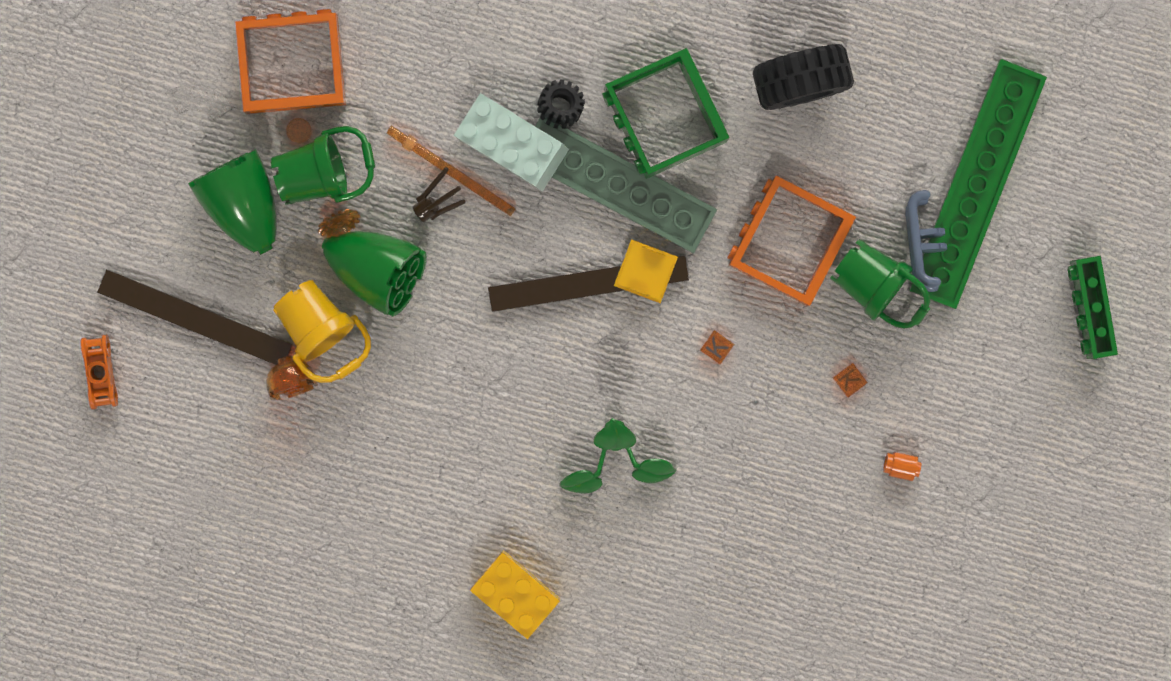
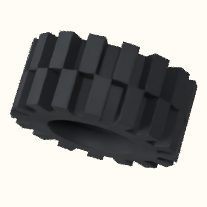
M554 80L550 85L548 83L545 86L537 103V111L541 113L540 118L542 120L547 118L545 124L549 126L551 122L555 123L553 128L556 129L561 124L562 129H566L567 125L571 127L575 122L577 123L585 104V99H582L584 96L583 92L578 93L579 87L577 85L572 88V82L570 81L565 85L564 80H560L558 84ZM554 98H563L570 104V109L567 111L558 110L552 105V100Z

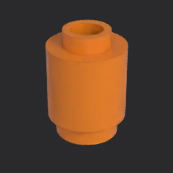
M893 452V454L887 453L883 472L889 473L891 477L913 481L914 477H919L922 463L918 462L917 456Z

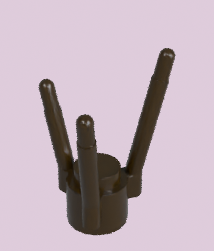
M447 167L416 198L418 203L413 206V211L422 222H426L428 219L434 220L439 215L466 203L463 199L439 209L438 205L461 190L460 186L455 187L436 201L432 197L427 199V196L449 171Z

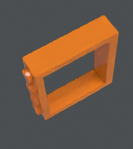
M331 9L317 10V14L307 15V12L300 11L291 13V17H282V14L266 15L267 19L257 20V16L242 17V21H235L243 112L255 114L346 105L339 21L336 13H332ZM329 23L335 93L252 101L245 30Z
M776 175L773 180L768 178L761 191L765 193L762 201H756L750 212L754 217L750 224L745 223L739 233V237L742 240L738 247L733 245L727 257L731 260L729 266L806 306H810L856 217ZM778 187L841 219L803 294L740 261Z

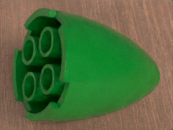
M256 149L188 183L208 216L231 239L253 253L258 251L260 255L273 249L272 243L276 241L277 230L274 196L267 172Z
M364 231L339 232L327 236L322 243L323 254L329 266L344 285L368 305L392 317L399 314L413 297L410 293L414 289L417 279H422L426 266V252L421 250L420 247L384 234Z

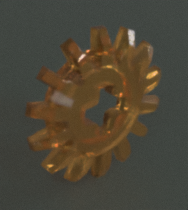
M346 209L344 212L339 210L337 215L332 213L331 218L326 217L323 219V222L318 225V233L322 237L327 234V238L331 236L339 237V235L346 234L351 229H354L356 227L355 223H360L358 218H361L356 210Z

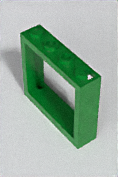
M687 48L605 84L604 93H602L603 99L607 107L611 106L615 113L613 120L618 129L622 128L626 136L623 140L629 152L633 151L637 159L634 161L638 173L644 174L646 179L723 145L730 138ZM679 64L714 139L650 167L615 92Z

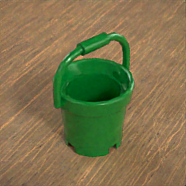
M350 126L335 127L322 131L321 136L316 137L312 143L271 158V169L278 167V171H276V175L273 178L281 200L286 201L285 205L324 197H331L337 203L353 199L363 194L370 187L374 178V168L376 167L371 143L367 141L366 136L359 129ZM349 132L355 134L362 142L361 147L365 167L368 169V176L365 183L351 193H347L344 166L336 143L330 135Z
M859 239L856 244L860 248L857 249L855 247L849 250L835 270L839 277L832 275L830 280L839 285L865 308L864 313L873 321L880 317L894 327L903 329L919 325L930 310V296L925 285L911 274L913 267L902 261L896 262ZM908 279L919 288L923 295L924 303L920 305L910 322H900L889 317L883 311Z

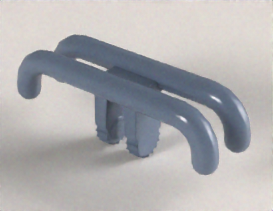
M921 190L915 192L910 197L905 210L911 267H913L912 275L925 285L928 292H935L939 289L941 280L938 277H930L925 273L923 254L946 251L947 244L921 243V240L944 236L945 228H919L917 207L928 204V199L931 196L928 190Z

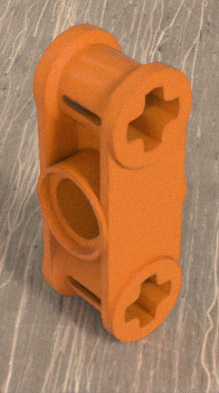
M108 335L88 340L86 337L81 338V351L85 363L88 399L91 409L94 410L97 409V406L105 405L118 406V393L114 381L111 345ZM100 346V348L92 349L91 347ZM97 365L102 366L105 370V376L102 379L97 378L94 374V369Z

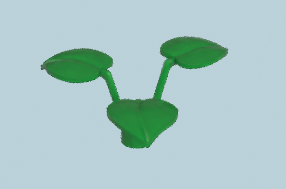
M611 418L593 439L595 446L602 449L596 472L592 473L589 470L574 472L565 477L559 483V487L580 494L592 493L601 488L603 482L598 477L601 474L607 450L618 451L626 449L633 467L636 468L632 472V477L643 483H656L666 480L675 474L677 468H674L670 462L657 458L645 460L641 464L637 463L630 448L636 443L635 434L622 421Z

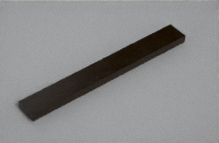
M685 256L677 258L668 284L689 281ZM621 266L488 287L491 310L495 312L626 291L614 286Z
M107 269L97 293L282 368H284L293 344Z

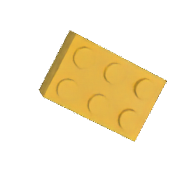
M504 550L470 589L474 595L527 640L560 602V597Z

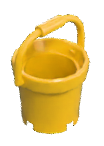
M308 280L298 285L300 289L295 292L291 290L274 305L273 311L296 345V354L293 355L292 359L299 369L309 379L319 383H331L338 379L342 380L362 366L361 363L368 357L371 349V337L366 327L356 315L350 317L347 313H341L318 288L315 282ZM356 324L365 339L363 353L358 359H353L331 376L321 377L307 369L304 362H309L331 349Z

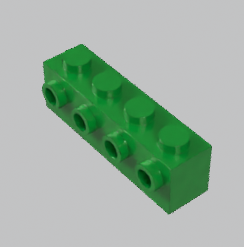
M1101 256L1072 260L1067 271L1069 280L1073 281L1075 291H1072L1073 304L1077 305L1079 315L1076 316L1078 330H1082L1083 340L1080 341L1082 354L1086 355L1087 359L1118 355Z

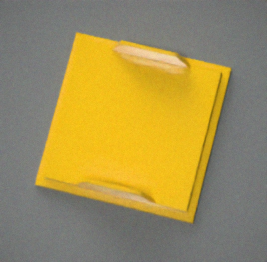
M631 239L614 286L661 303L678 257Z

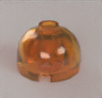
M291 356L278 359V364L270 369L266 378V387L271 400H281L280 395L282 394L287 395L288 398L295 397L313 390V385L318 386L317 381L309 379L299 369ZM304 362V365L307 367V369H309L313 374H315L313 369L306 362Z

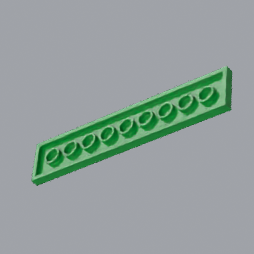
M1003 59L998 61L933 227L945 228V235L929 238L927 242L947 244V250L923 254L925 273L930 277H938L941 280L939 289L935 292H929L930 300L952 309H957L1047 79L1046 76ZM911 283L909 292L923 297L919 288Z

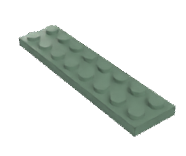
M539 118L535 127L560 141L569 149L551 178L693 254L695 253L718 209L656 176L646 179L644 174H639L635 165L567 128L562 129L561 125L558 126V129L553 128L555 123L552 122L548 126L545 124L547 118L544 120Z

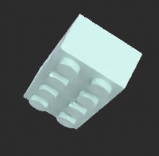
M481 93L453 135L461 142L542 192L569 150L560 141Z

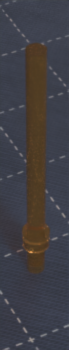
M392 125L386 132V134L402 144L401 147L409 152L412 150L441 171L447 167L449 169L446 173L447 175L510 217L516 210L515 207L417 142L418 139L409 134L407 136Z

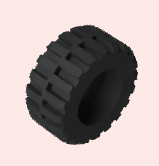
M840 44L819 46L779 56L758 64L754 67L752 73L760 106L765 110L796 106L833 96L849 90L854 83L847 50Z

